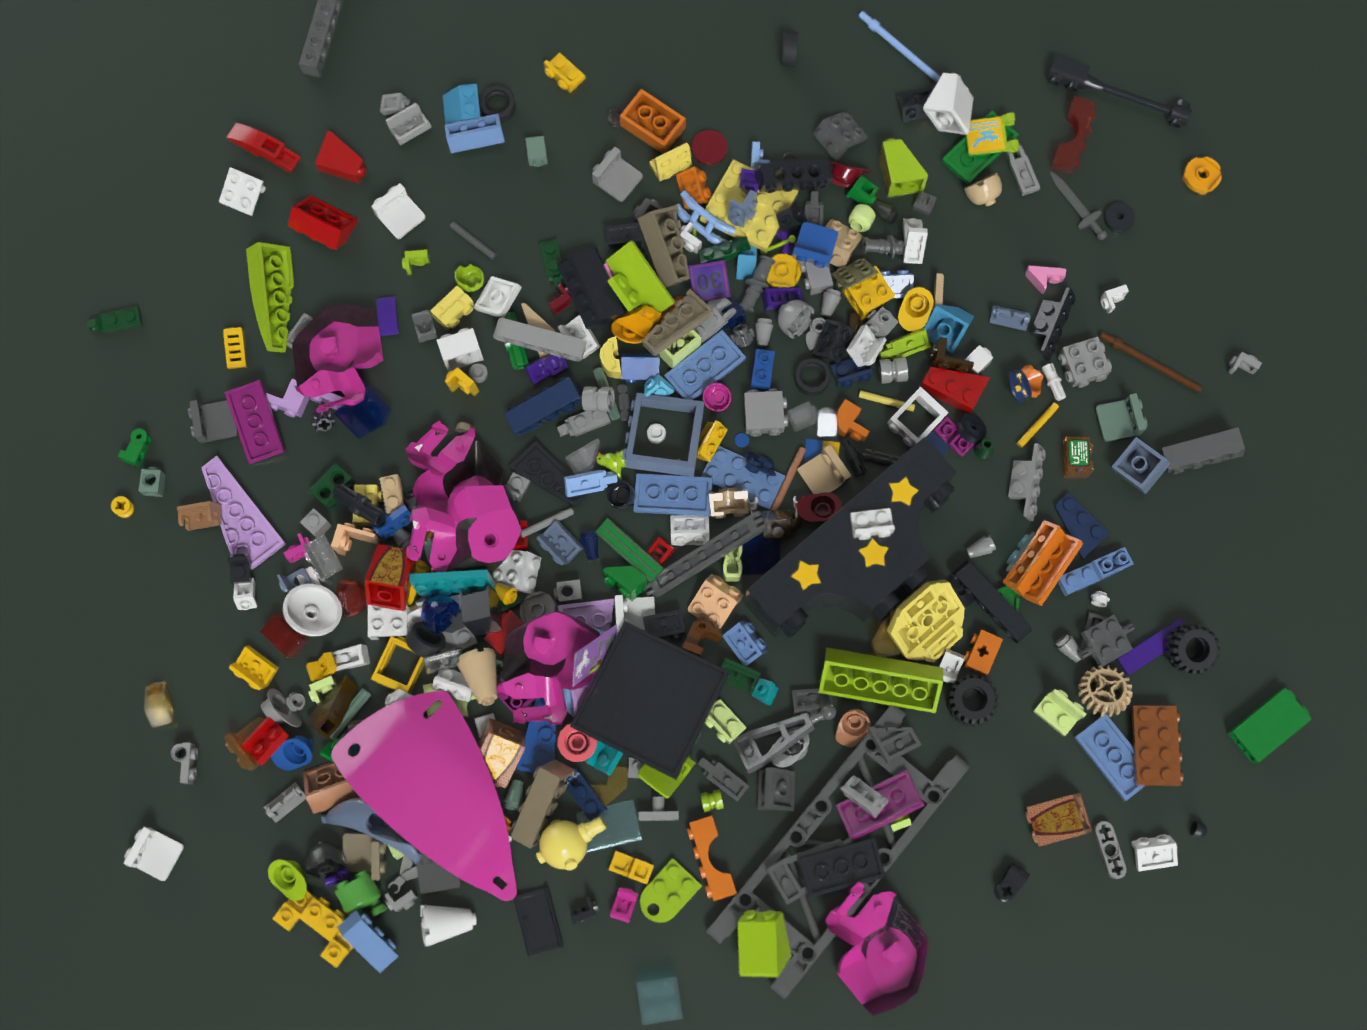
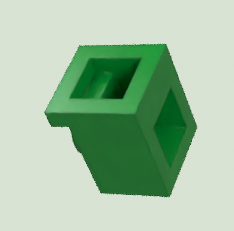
M861 175L846 197L848 199L850 197L859 204L872 205L878 197L875 193L879 188Z

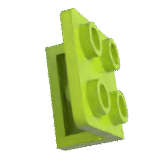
M688 756L677 780L645 764L637 775L664 798H669L696 762Z

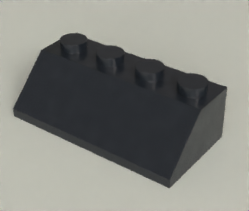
M597 248L571 254L557 263L586 329L597 331L626 313L621 300L608 283L610 277Z

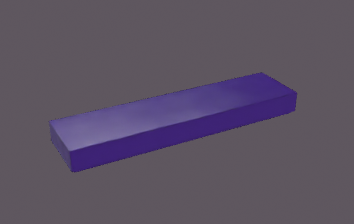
M1181 618L1118 658L1116 661L1125 674L1129 676L1167 650V647H1164V643H1168L1167 635H1172L1170 631L1177 629L1178 625H1184V621Z

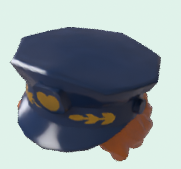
M1027 365L1021 370L1017 369L1016 371L1009 369L1010 390L1016 401L1020 404L1023 403L1024 399L1027 400L1029 397L1036 398L1041 394V382L1044 376L1039 370L1034 369L1032 365Z

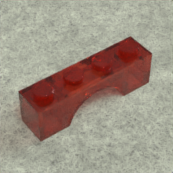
M1077 96L1074 97L1066 120L1075 130V139L1069 143L1059 144L1050 168L1072 174L1074 168L1078 169L1081 158H1078L1080 152L1083 153L1087 143L1084 142V138L1089 136L1092 127L1089 126L1090 120H1094L1097 110H1094L1095 102Z

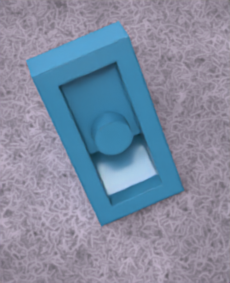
M750 245L751 249L738 254L736 280H746L753 277L756 269V247Z

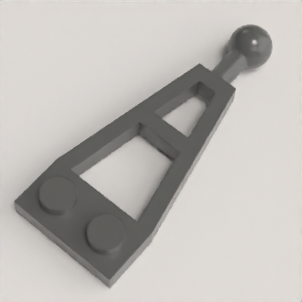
M825 704L820 712L811 717L805 713L751 730L735 738L733 743L747 772L750 774L769 764L815 729L814 723L822 719H833L836 716V708L832 704ZM806 723V725L791 736L786 730L787 728ZM781 731L785 740L762 756L754 739Z
M868 834L854 841L850 837L843 842L841 839H837L783 858L766 868V872L785 905L790 904L806 893L805 886L803 885L800 888L787 864L797 861L798 857L868 839Z

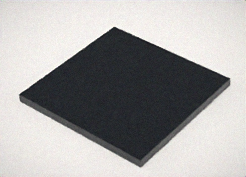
M624 621L570 727L677 780L730 675V671Z

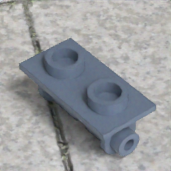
M993 305L989 323L1026 331L1027 324L1030 321V313Z

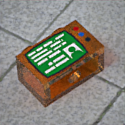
M1066 437L1064 439V478H1088L1093 473L1094 463L1090 459V454L1093 453V444L1090 443V437Z

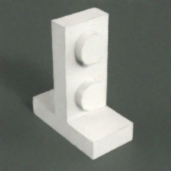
M915 218L903 219L902 227L905 242L903 262L922 264L928 234L927 229L923 228L922 220Z

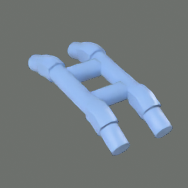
M686 190L680 194L685 204L694 211L692 215H689L680 204H676L678 205L679 211L677 213L679 218L687 224L692 222L693 228L705 236L708 241L715 245L727 242V240L711 232L714 227L722 232L734 234L736 228L727 225V223L717 219L701 207ZM700 215L708 220L706 227L697 222Z

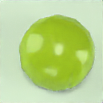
M469 264L467 267L460 265L455 271V281L463 291L473 292L483 286L484 273L480 268Z

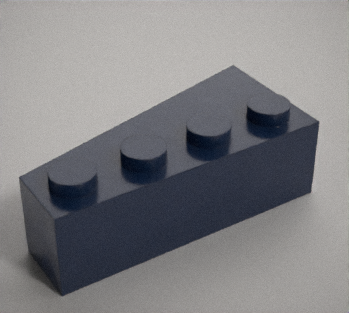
M563 377L557 381L556 385L545 387L541 390L540 394L529 396L524 400V403L510 407L509 411L504 413L513 433L521 436L542 426V421L544 420L545 422L553 421L558 418L561 412L570 413L574 411V407L582 403L583 389L580 383L571 377Z

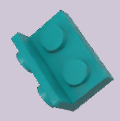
M597 741L595 752L584 762L611 776L623 753Z

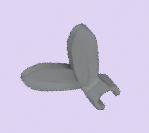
M405 855L401 864L400 876L388 886V889L392 884L398 886V890L394 894L400 891V887L405 881L418 877L417 866L411 868L413 862Z

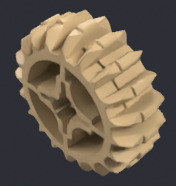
M1100 665L1098 669L1093 667L1090 671H1086L1084 676L1081 677L1078 695L1082 697V704H1087V710L1094 709L1093 714H1096L1098 711L1101 717L1105 713L1111 717L1113 712L1118 715L1121 710H1126V705L1130 704V698L1133 695L1131 692L1132 685L1128 684L1129 678H1123L1124 672L1117 673V667L1114 670H1110L1109 665L1106 666V669ZM1092 682H1095L1096 689L1094 692H1091L1090 684ZM1119 689L1120 698L1116 700L1114 693Z

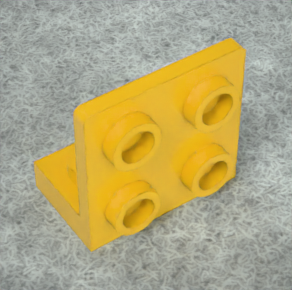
M874 266V268L879 272L878 274L852 287L842 289L843 294L856 314L861 316V321L867 319L870 311L895 297L894 292L877 266Z

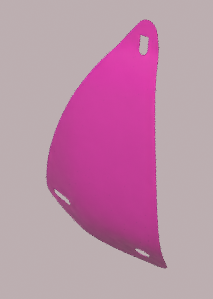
M445 691L428 692L390 704L363 720L334 746L331 755L332 760L346 781L364 802L405 840L438 865L465 882L487 891L503 901H510L515 898L517 894L509 836L501 804L481 751L449 693ZM436 700H441L442 706L430 718L425 719L423 713ZM355 743L359 744L360 752L355 757L349 756L348 750L350 746ZM494 877H500L508 885L501 890L493 883Z

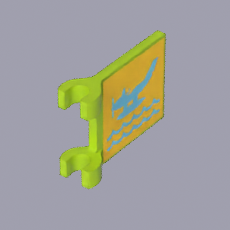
M1014 112L999 117L970 120L969 133L966 135L969 156L998 152H1018V139L1007 142L1005 125L1012 126L1015 124Z

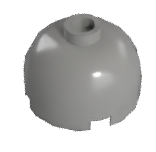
M792 300L783 304L778 314L780 329L792 339L794 335H802L812 321L810 316L811 313L814 315V309L801 300Z

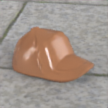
M860 709L847 711L842 716L836 731L835 739L837 742L846 747H855L867 735V730L871 726L868 715Z

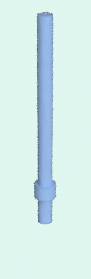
M864 11L859 14L858 17L868 24L869 29L873 32L876 31L932 80L938 83L941 77L881 27L880 22L872 19Z

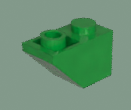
M634 566L605 567L603 569L604 582L609 587L613 586L617 589L618 593L623 595V598H628L631 601L648 585L647 577Z

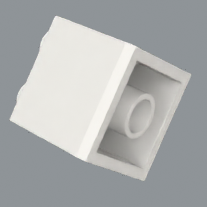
M943 73L923 109L938 131L966 135L969 133L973 97L958 74Z

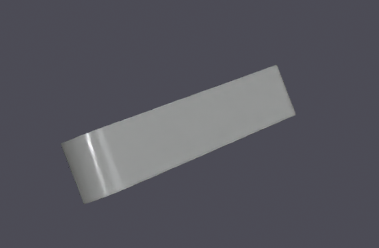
M505 318L498 319L493 338L496 340L577 362L582 361L587 342L580 338Z

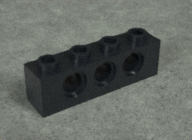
M828 158L760 163L754 172L757 184H759V192L773 193L775 191L789 192L796 189L804 191L810 188L824 189L828 187L833 179Z

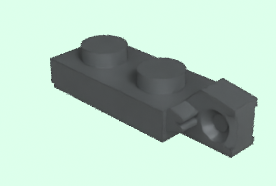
M811 191L810 201H806L805 216L808 223L823 227L824 205L823 202H818L819 191Z
M703 757L698 762V765L705 770L703 775L736 802L739 801L748 789V784L721 763L715 760L710 763Z

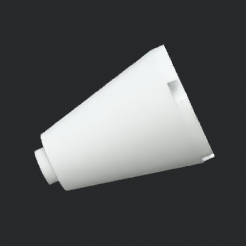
M421 905L420 917L423 916L421 929L425 946H430L473 930V925H476V915L471 912V909Z

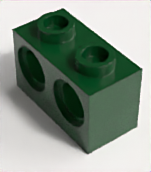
M336 463L309 490L328 510L339 503L333 498L334 489L340 485L336 484L337 478L344 477V481L341 484H344L351 490L355 483L352 477ZM331 491V495L328 498H322L324 492Z

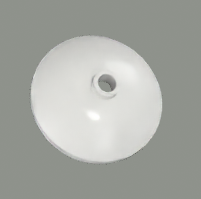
M303 584L293 588L285 597L283 615L287 623L297 632L307 636H322L330 633L338 626L342 616V607L337 596L326 587L317 584Z

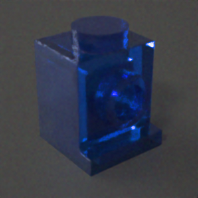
M737 301L722 310V313L725 314L729 309L734 308L736 313L721 329H733L736 325L740 324V321L742 323L746 322L747 315Z

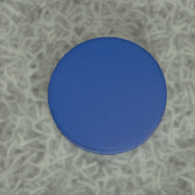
M744 433L736 435L734 440L736 446L739 448L746 447L749 444V437Z

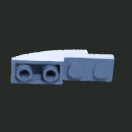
M1123 547L1062 575L1058 584L1064 596H1067L1120 572L1134 563L1126 548Z

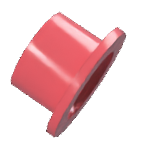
M571 724L565 726L558 737L560 753L566 759L573 762H582L589 759L595 752L597 740L571 728Z

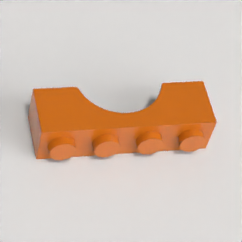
M709 816L689 823L690 828H687L690 840L694 839L696 847L693 848L695 857L701 860L702 866L699 867L702 879H707L708 886L705 889L708 899L712 898L713 901L737 894L731 874L716 870L708 857L709 846L718 836L713 817Z

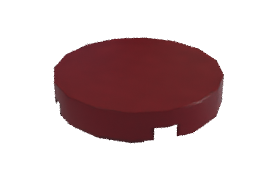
M705 130L694 137L691 151L698 163L713 166L724 160L728 145L721 133L715 130Z

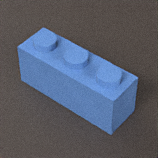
M499 114L445 125L446 138L451 153L505 142Z
M355 910L337 927L342 937L381 973L398 957L395 951L397 946L390 938L386 940L383 937L385 934L378 926L374 928L371 925L372 921L365 913L361 915Z

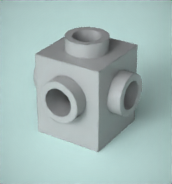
M882 306L878 311L874 309L867 316L869 320L864 325H867L877 338H882L889 334L898 321L892 316L890 311Z

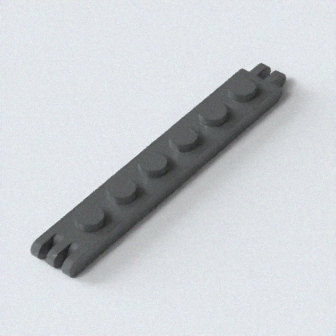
M760 511L749 515L662 570L652 582L648 581L644 591H650L646 593V596L653 597L655 595V597H660L767 530V524H763L765 522L764 518H759L761 516Z

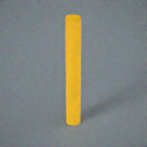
M1053 402L1021 437L1017 445L1023 448L1055 413L1059 406Z

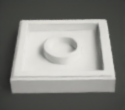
M491 276L474 308L477 311L504 318L522 287L519 284Z

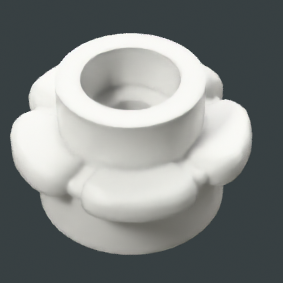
M1096 591L1090 597L1092 599L1091 603L1098 607H1106L1107 602L1110 601L1107 594L1102 591Z

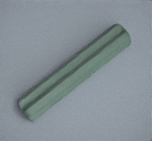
M603 368L594 369L593 372L599 389L601 387H609ZM614 403L613 410L608 412L612 421L620 418L616 403Z
M361 689L356 695L341 725L330 738L335 740L371 697L368 691Z

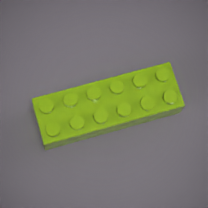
M826 648L819 682V693L936 713L943 685V668Z

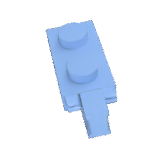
M597 470L564 477L565 494L567 497L602 491L607 487V484L617 482V474L613 471Z

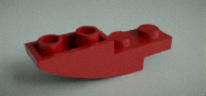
M236 123L226 139L258 158L262 156L289 173L293 172L301 160V156L285 148L284 143L259 130Z

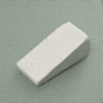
M363 644L331 652L337 662L336 671L370 664L368 648Z

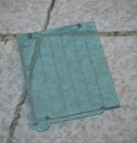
M633 800L606 806L608 811L601 817L607 829L596 834L593 840L587 843L586 853L642 840ZM584 812L575 813L577 825L582 822H590Z

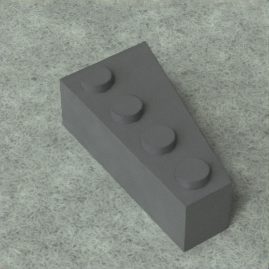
M1239 427L1163 447L1161 452L1170 464L1167 472L1178 474L1184 472V469H1197L1206 464H1216L1224 460L1242 457L1245 446Z

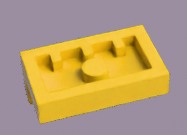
M561 53L556 55L550 62L548 60L544 62L546 75L554 78L560 88L566 89L570 93L586 79L585 75Z
M458 367L455 370L449 371L445 377V383L452 392L458 387L467 395L471 393L474 397L479 392L475 382Z

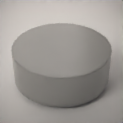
M476 363L469 368V377L475 383H482L487 379L488 371L483 364Z

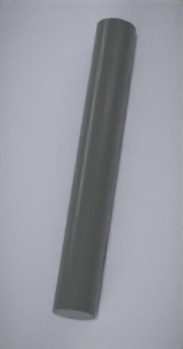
M453 221L450 224L451 229L493 260L497 254L456 222Z

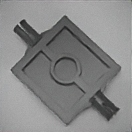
M1111 615L1081 632V635L1085 640L1086 648L1078 652V656L1081 655L1079 658L1083 660L1091 655L1097 665H1102L1103 667L1129 652L1133 648L1126 634L1135 629L1131 627L1133 624L1129 623L1121 627L1115 615Z

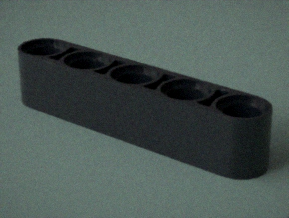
M963 562L951 573L954 580L1012 641L1018 644L1032 631L1031 626L970 562Z

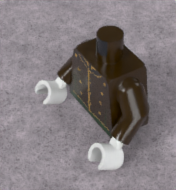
M796 496L793 498L795 510H756L757 497H754L753 503L748 500V514L751 515L756 511H760L761 516L759 518L763 517L765 520L763 524L768 526V529L761 533L763 538H790L793 532L802 527L803 518L797 512L796 505L798 502L796 501Z

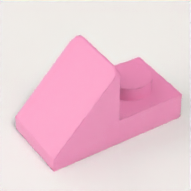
M1028 266L1025 276L1043 294L1047 287V281L1057 284L1064 280L1066 269Z

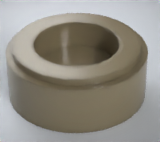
M459 422L455 431L458 434L464 435L470 430V427L473 429L475 427L469 423Z

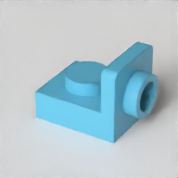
M659 374L654 378H649L644 385V395L647 397L649 395L668 397L674 392V387Z

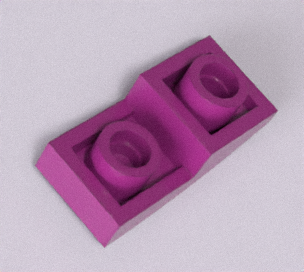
M944 417L932 430L960 457H963L975 444L963 439L957 427L948 417Z

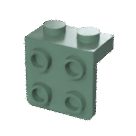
M1137 393L1130 394L1122 401L1098 405L1095 409L1105 442L1139 436L1147 428L1146 417H1143L1141 411L1142 401L1140 398L1138 399Z

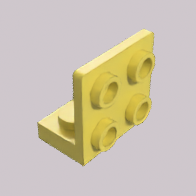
M688 143L649 161L659 181L669 179L674 174L685 171L692 166Z

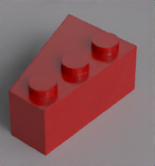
M930 367L920 387L929 395L967 414L972 412L990 377Z

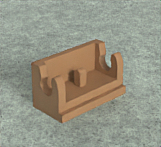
M206 501L177 507L179 525L184 526L185 519V528L188 531L221 525V504Z

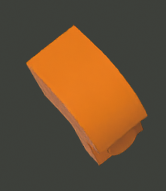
M846 399L836 415V430L842 438L849 433L854 440L864 442L870 431L855 422L860 415L861 408Z

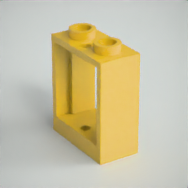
M391 636L371 680L392 690L401 689L411 694L427 658L420 656L407 686L383 676L396 645L411 651L407 646L406 638Z

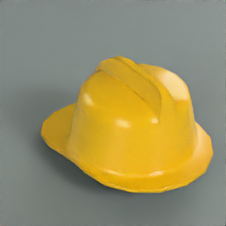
M916 287L909 290L905 295L899 310L898 319L900 325L907 331H918L927 323L934 303L930 291L922 287Z

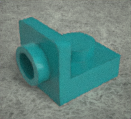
M759 678L752 696L762 703L771 706L779 688L775 686V683Z

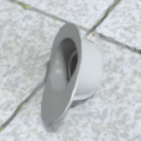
M270 689L267 695L268 698L261 704V709L266 717H270L277 724L286 722L291 726L300 727L302 720L299 714L289 710V706L286 705V698L276 689Z
M792 727L787 729V732L791 736L801 727ZM807 734L771 761V763L777 767H788L802 759L808 751L809 735ZM783 735L775 742V744L771 747L770 750H772L785 740Z

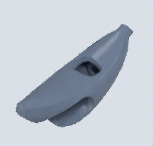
M361 797L344 800L329 810L327 814L321 816L323 824L344 826L363 832L398 850L415 864L419 862L422 856L421 851L390 827Z

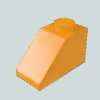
M644 305L630 312L627 310L616 322L645 338L659 324L662 313Z

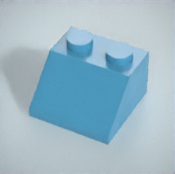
M477 84L459 85L443 95L445 125L481 117Z

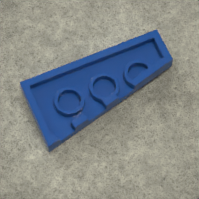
M536 698L533 707L544 706L546 704L544 698ZM529 721L525 734L526 748L516 766L517 770L534 774L538 767L555 760L556 725H550L549 721Z

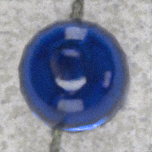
M442 594L426 599L422 604L421 610L423 625L432 633L440 634L452 624L450 620L453 615L457 617L459 604L451 597Z

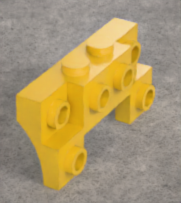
M308 890L303 899L299 901L289 899L273 917V920L288 931L293 928L299 919L304 921L330 941L320 956L338 968L354 948L342 937L337 927L345 920L346 914L339 909L334 911L329 907L331 904L323 897L317 898Z

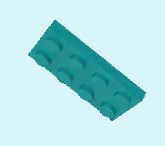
M488 570L409 575V582L416 592L423 597H429L432 594L448 596L451 593L460 594V591L467 595L470 592L485 591L486 585H489L495 591L496 583Z

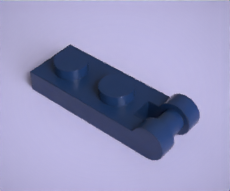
M574 766L572 769L575 772L572 777L569 776L565 784L568 785V791L589 821H592L602 816L608 809L580 769ZM576 778L579 782L574 786L572 781Z

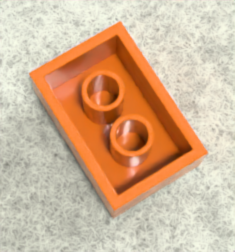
M640 89L620 115V126L664 154L686 128V118L643 89Z

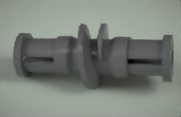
M888 235L886 240L869 239L868 237L863 239L862 251L864 254L867 252L885 253V255L890 253L891 259H894L895 254L904 255V240L897 241L893 235Z
M760 255V262L754 271L753 277L745 280V284L749 287L746 289L742 303L738 305L739 308L750 313L754 312L753 307L760 293L764 292L762 287H769L765 281L769 276L768 273L772 265L775 264V260Z

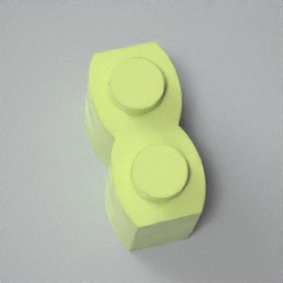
M742 545L723 557V577L726 582H739L741 579Z

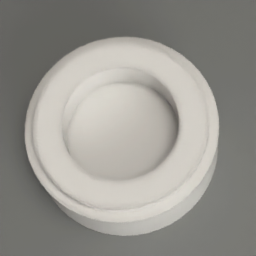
M652 424L647 430V437L652 443H661L666 437V430L661 424Z

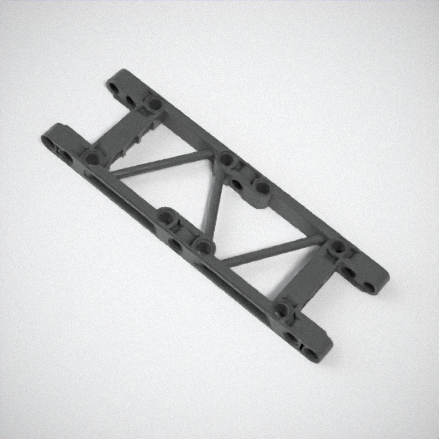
M890 705L873 727L898 728L907 713L900 707ZM868 732L706 933L720 944L725 937H729L735 930L744 912L749 910L756 912L772 910L752 891L767 874L766 868L775 864L781 855H783V858L791 856L789 846L792 848L800 846L817 847L828 843L826 841L809 839V837L831 810L832 805L828 799L829 796L857 762L865 783L870 787L875 786L863 754L870 760L880 764L887 774L890 773L895 776L907 770L925 804L911 822L912 825L906 828L897 841L890 824L882 826L890 846V850L887 848L878 849L879 854L885 853L888 856V862L882 864L885 873L966 773L970 765L956 754L951 760L946 762L931 781L901 756L885 763L877 747H875V750H868L866 748V741H873ZM930 791L937 794L936 802H931L928 799ZM818 801L826 804L824 812H819L816 809ZM792 832H798L801 835L799 843L792 842L790 838ZM791 862L787 865L801 888L802 883L795 864ZM880 879L862 883L865 886L863 888L864 892L848 910L847 916H852ZM854 886L847 887L848 895L851 894L850 889ZM742 894L749 895L751 902L748 906L740 904L739 898ZM806 894L801 896L799 901L815 943L813 945L784 920L790 950L793 955L779 977H775L774 982L770 986L783 999L788 996L836 936L829 931L828 927L822 935L820 934ZM806 947L811 948L813 951L810 959H805L802 956V951Z

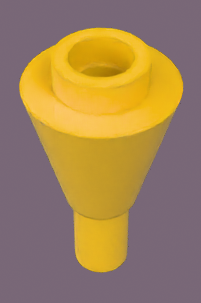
M500 583L495 584L494 592L505 605H509L516 600V588Z

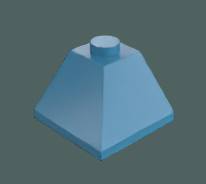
M937 304L924 329H926L929 341L933 344L937 343L940 337L947 338L946 351L953 354L974 316L959 307Z

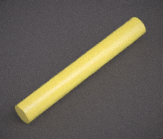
M860 390L859 398L901 408L906 403ZM910 404L906 410L914 412L915 404Z

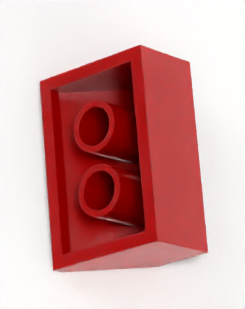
M310 195L292 206L288 226L296 232L303 233L312 240L319 241L328 248L336 250L346 243L358 223V219Z

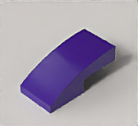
M395 296L376 298L380 336L399 334Z
M550 354L524 366L533 384L549 375L553 376L568 367L565 358Z

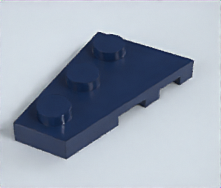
M1069 492L1054 506L1069 535L1082 541L1083 545L1078 551L1081 560L1110 534Z

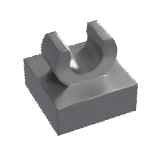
M919 191L912 209L929 216L937 197Z

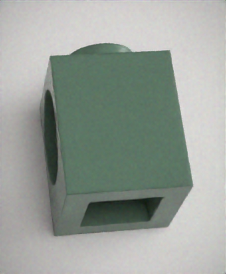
M544 136L526 138L529 166L540 167L548 164Z
M157 467L141 469L138 491L144 496L163 497L166 475ZM156 477L155 483L149 485L150 479Z

